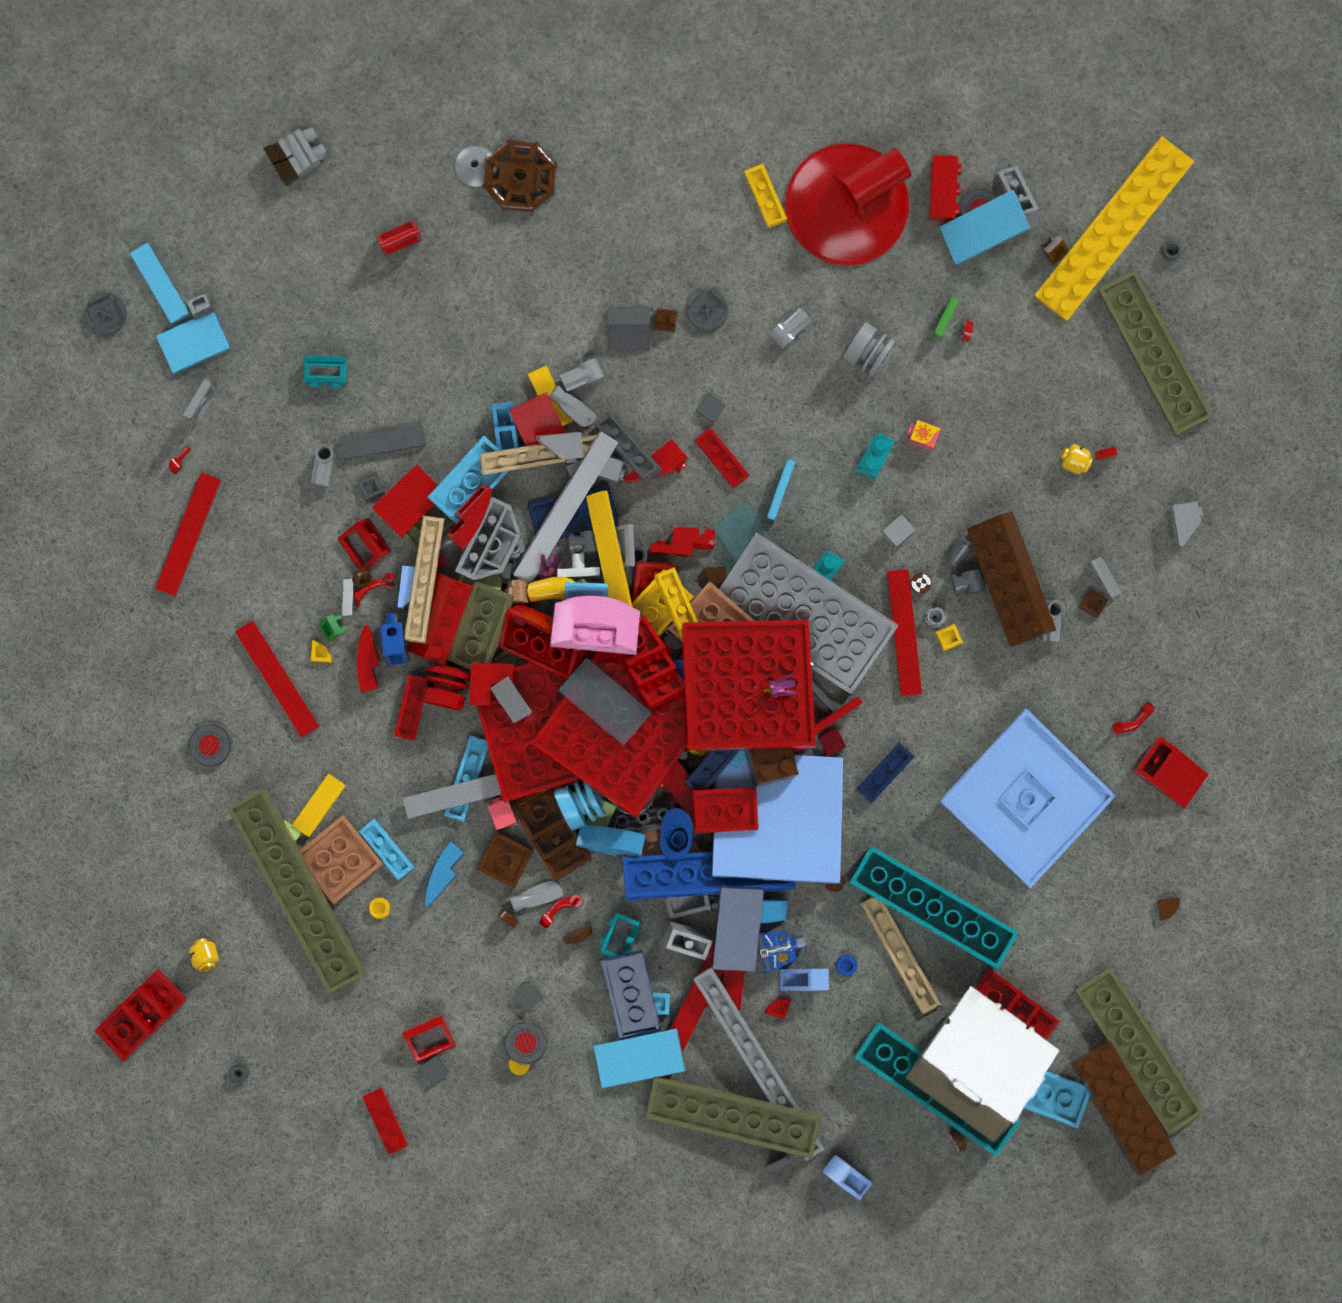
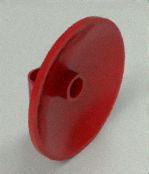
M853 143L827 146L807 157L792 175L785 199L787 221L799 244L816 258L841 266L865 264L885 254L902 235L909 215V194L905 180L912 177L906 160L896 148L882 154L870 147Z

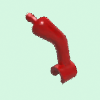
M391 572L386 573L384 578L372 580L368 586L356 589L353 592V598L356 599L355 606L359 608L361 606L360 599L376 587L385 586L388 589H392L395 583L387 580H394L395 575Z
M1147 702L1140 708L1142 713L1131 722H1115L1112 726L1113 732L1115 734H1122L1138 729L1154 712V706Z
M573 895L556 901L540 918V924L544 928H548L555 921L552 917L560 909L581 906L582 897L580 895Z

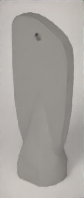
M559 385L550 393L549 398L557 402L564 413L579 426L587 427L595 422L596 414L578 399L565 393Z
M547 881L526 890L519 896H513L509 899L514 912H518L522 908L535 907L559 899L563 896V891L556 882Z

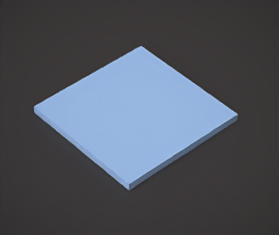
M1024 709L939 802L1026 886L1031 888L1116 795L1028 709Z
M794 755L799 775L792 779L756 787L759 830L714 832L712 877L839 884L843 758ZM746 759L737 769L728 764L716 778L715 789L754 787Z

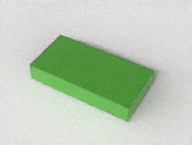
M955 297L950 298L933 334L934 338L941 339L959 299Z

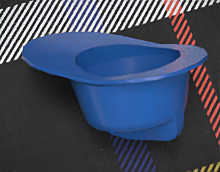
M677 808L666 812L662 819L660 848L667 858L679 860L685 857L691 849L694 836L692 834V821L689 815L684 810Z

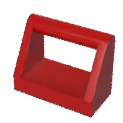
M414 220L376 236L384 256L422 241Z
M369 518L357 521L337 538L357 569L370 568L392 552ZM355 532L358 533L374 556L365 564L347 540Z
M443 1015L402 1032L416 1063L456 1046ZM441 1025L448 1041L417 1053L411 1038Z

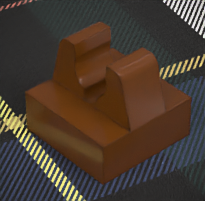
M1058 235L1056 237L1049 236L1050 243L1047 246L1044 244L1040 245L1047 260L1053 265L1068 252L1064 240Z
M657 308L654 330L675 333L678 311Z

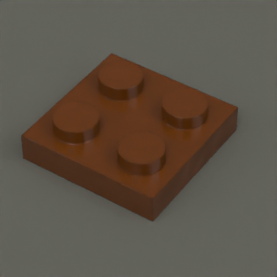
M496 832L477 870L515 889L534 851Z

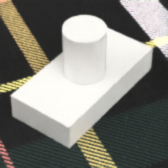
M584 554L572 555V568L557 569L558 577H567L573 581L600 578V567L585 568Z

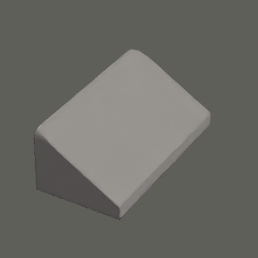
M1102 557L1089 563L1088 566L1107 599L1110 600L1122 593Z
M508 676L490 688L514 723L532 713Z

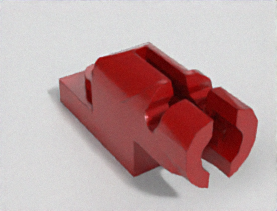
M683 526L674 528L672 545H668L667 541L656 540L655 544L651 543L650 554L692 558L693 548L696 551L714 550L715 529H705L703 536H700L699 528Z

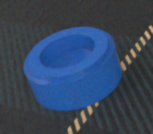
M843 955L838 958L836 969L843 976H851L857 970V961L850 955Z

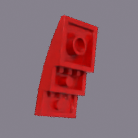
M645 615L639 618L636 655L617 653L641 697L648 708L652 710L685 693L684 682L676 671L677 667L666 652V646Z
M990 968L974 987L975 990L996 1005L998 1003L1001 1004L999 1008L1001 1011L1005 1009L1027 1025L1026 1029L1029 1030L1033 1027V1031L1046 1041L1060 1023L1057 1018Z
M158 969L94 1031L122 1061H125L188 999Z

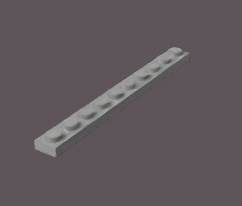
M710 967L694 977L695 983L770 1103L800 1110L713 968ZM818 1137L813 1157L825 1150Z

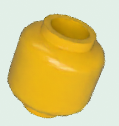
M1072 444L1069 448L1065 447L1060 455L1062 467L1076 475L1082 472L1086 473L1093 461L1090 451L1077 444Z
M207 939L196 940L194 942L195 945L189 949L193 968L199 969L200 972L214 969L215 965L219 962L216 944L207 941Z

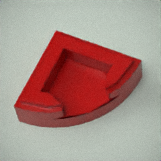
M781 998L773 1001L766 1008L765 1014L785 1020L791 999Z

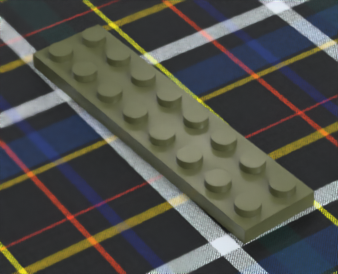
M1136 270L1098 288L1099 295L1174 435L1177 436L1212 418L1211 410Z
M1111 967L1074 989L1105 1039L1113 1044L1144 1099L1168 1136L1204 1113Z
M661 1076L654 1077L646 1118L811 1159L822 1115Z

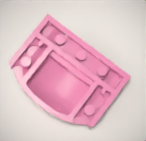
M579 596L555 603L550 647L636 655L640 611L622 601L602 596Z

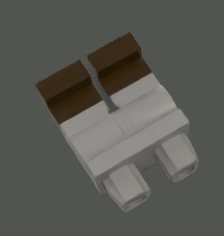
M312 127L301 131L299 128L294 131L295 133L286 136L279 142L263 148L286 186L309 173L315 167L320 166L321 163L319 161L328 156L322 144L313 149L309 145L319 139Z

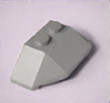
M491 497L485 517L479 529L468 543L455 570L456 573L474 581L503 573L521 537L511 505Z

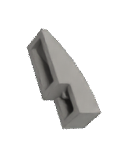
M720 894L665 898L670 919L716 908L719 904Z

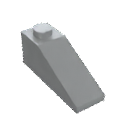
M1018 166L998 171L1004 194L1014 190L1030 228L1039 226V208Z

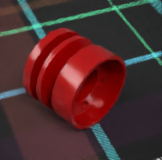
M428 666L427 671L436 675L435 677L425 676V680L434 684L433 687H423L420 701L439 707L463 711L466 697L457 692L458 689H468L469 686L460 683V680L470 681L471 675L448 666Z

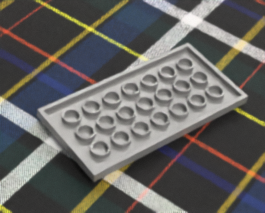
M758 533L754 535L719 588L721 592L754 621L809 620L810 653L816 662L811 669L850 694L854 692L898 627V624Z

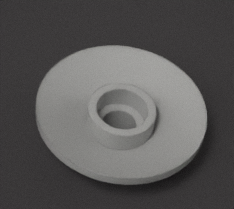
M471 146L461 151L455 162V171L458 178L468 186H482L484 184L486 165L484 159L492 153L480 146ZM474 161L479 163L476 168L471 166ZM494 167L493 169V176L495 174L496 167Z

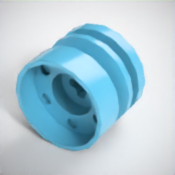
M575 781L576 791L574 792L567 784L554 790L560 810L571 830L585 825V814L592 821H595L594 810L600 818L606 816L603 806L604 802L600 793L585 782H583L584 787H582L579 781Z

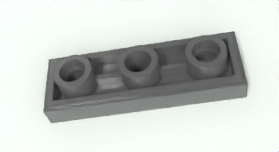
M675 805L648 808L646 811L639 813L637 818L623 812L614 813L612 815L613 828L636 833L661 829L662 819L666 812L676 809Z

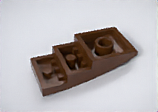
M551 789L526 796L511 805L555 881L592 860L585 848L576 846L578 835L567 824Z

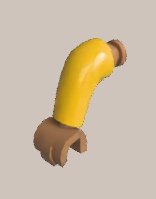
M550 577L529 584L524 580H511L507 582V588L504 592L515 596L512 604L521 603L525 606L529 604V599L531 602L547 599L564 601L565 583L575 581L567 577Z

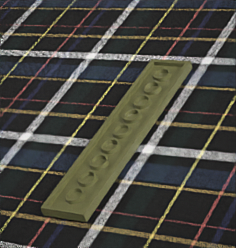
M263 787L229 806L227 809L328 994L365 975L366 971L266 788Z

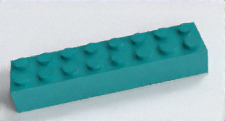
M869 846L849 881V884L997 970L1019 932L872 846Z
M877 1022L853 1057L997 1157L1021 1121L1016 1118L997 1140L993 1142L906 1078L922 1052Z

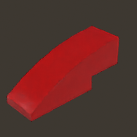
M482 484L455 513L459 521L446 536L457 547L464 549L479 529L490 503L492 494L490 486Z
M369 625L363 626L357 652L358 681L361 693L363 694L379 689L374 669L382 667Z

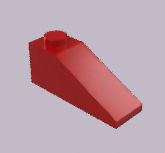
M673 439L669 440L651 455V458L662 469L653 478L670 475L675 471L679 473L687 466L688 457ZM634 470L623 478L626 484L643 481Z

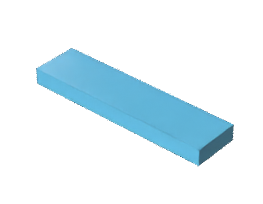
M146 243L131 252L133 260L171 324L173 325L190 315L150 245Z
M470 735L454 785L479 778L488 751L486 740ZM470 803L446 809L444 816L464 822Z

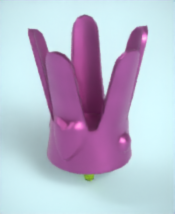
M552 554L548 567L545 556L541 555L540 580L556 577L557 569H559L562 563L559 562L555 569L556 554Z
M790 674L778 681H769V689L764 690V692L769 691L771 698L797 696V693L793 691H781L794 686L796 682L791 679L785 680L792 676Z

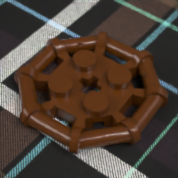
M507 139L501 147L484 159L486 165L483 189L487 190L503 211L506 209L533 213L538 206L556 193L554 186L556 168L558 167L557 163L551 160L536 141L532 143ZM515 149L527 150L529 154H515ZM509 151L511 156L506 161L500 162L498 159ZM536 154L542 160L544 165H537V163L533 159V156ZM494 167L500 168L499 179L493 180ZM518 171H522V174L526 175V178H522V180L519 181L517 177H514V174H518ZM541 172H547L546 184L540 183ZM501 185L503 190L508 193L505 199L497 191L496 186ZM540 189L543 191L533 201L531 200L530 195L535 190ZM512 196L525 197L526 203L510 202Z

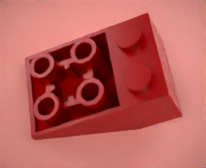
M1161 736L1154 740L1133 770L1135 775L1183 809L1186 808L1209 775Z

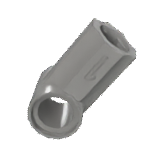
M799 308L785 322H781L773 328L769 335L784 350L789 346L788 343L791 344L796 339V336L812 320L804 310Z
M596 358L582 363L580 367L560 375L566 392L584 385H593L595 381L600 382L605 378Z
M327 444L318 445L315 449L311 484L329 487L336 453ZM322 450H330V457L328 459H321L320 453Z
M1046 600L1049 611L1052 604L1055 607L1051 617L1056 631L1041 636L1040 640L1059 642L1061 617L1065 613V606L1058 600Z

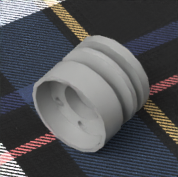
M865 322L845 352L843 360L853 366L860 360L864 361L861 371L864 372L869 365L872 366L868 376L873 378L889 360L896 340L891 338L888 344L884 345L883 343L887 335L884 334L879 340H876L875 336L878 329Z

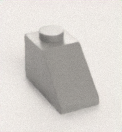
M581 432L536 436V440L557 458L565 459V463L578 462V458L584 457Z
M1198 501L1176 504L1170 507L1176 549L1185 545L1201 523V519H1203V510L1201 506H1198Z
M670 920L662 938L667 949L706 960L712 944V939L689 926Z

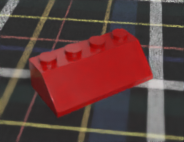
M436 572L425 644L410 642L407 651L440 665H447L449 654L474 585Z
M521 603L508 609L498 647L571 680L588 650L550 647L554 618Z

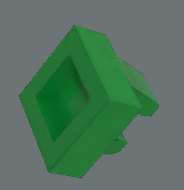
M332 614L325 617L319 623L328 642L335 640L347 630V626L339 627L337 623L342 619L341 615L334 616Z

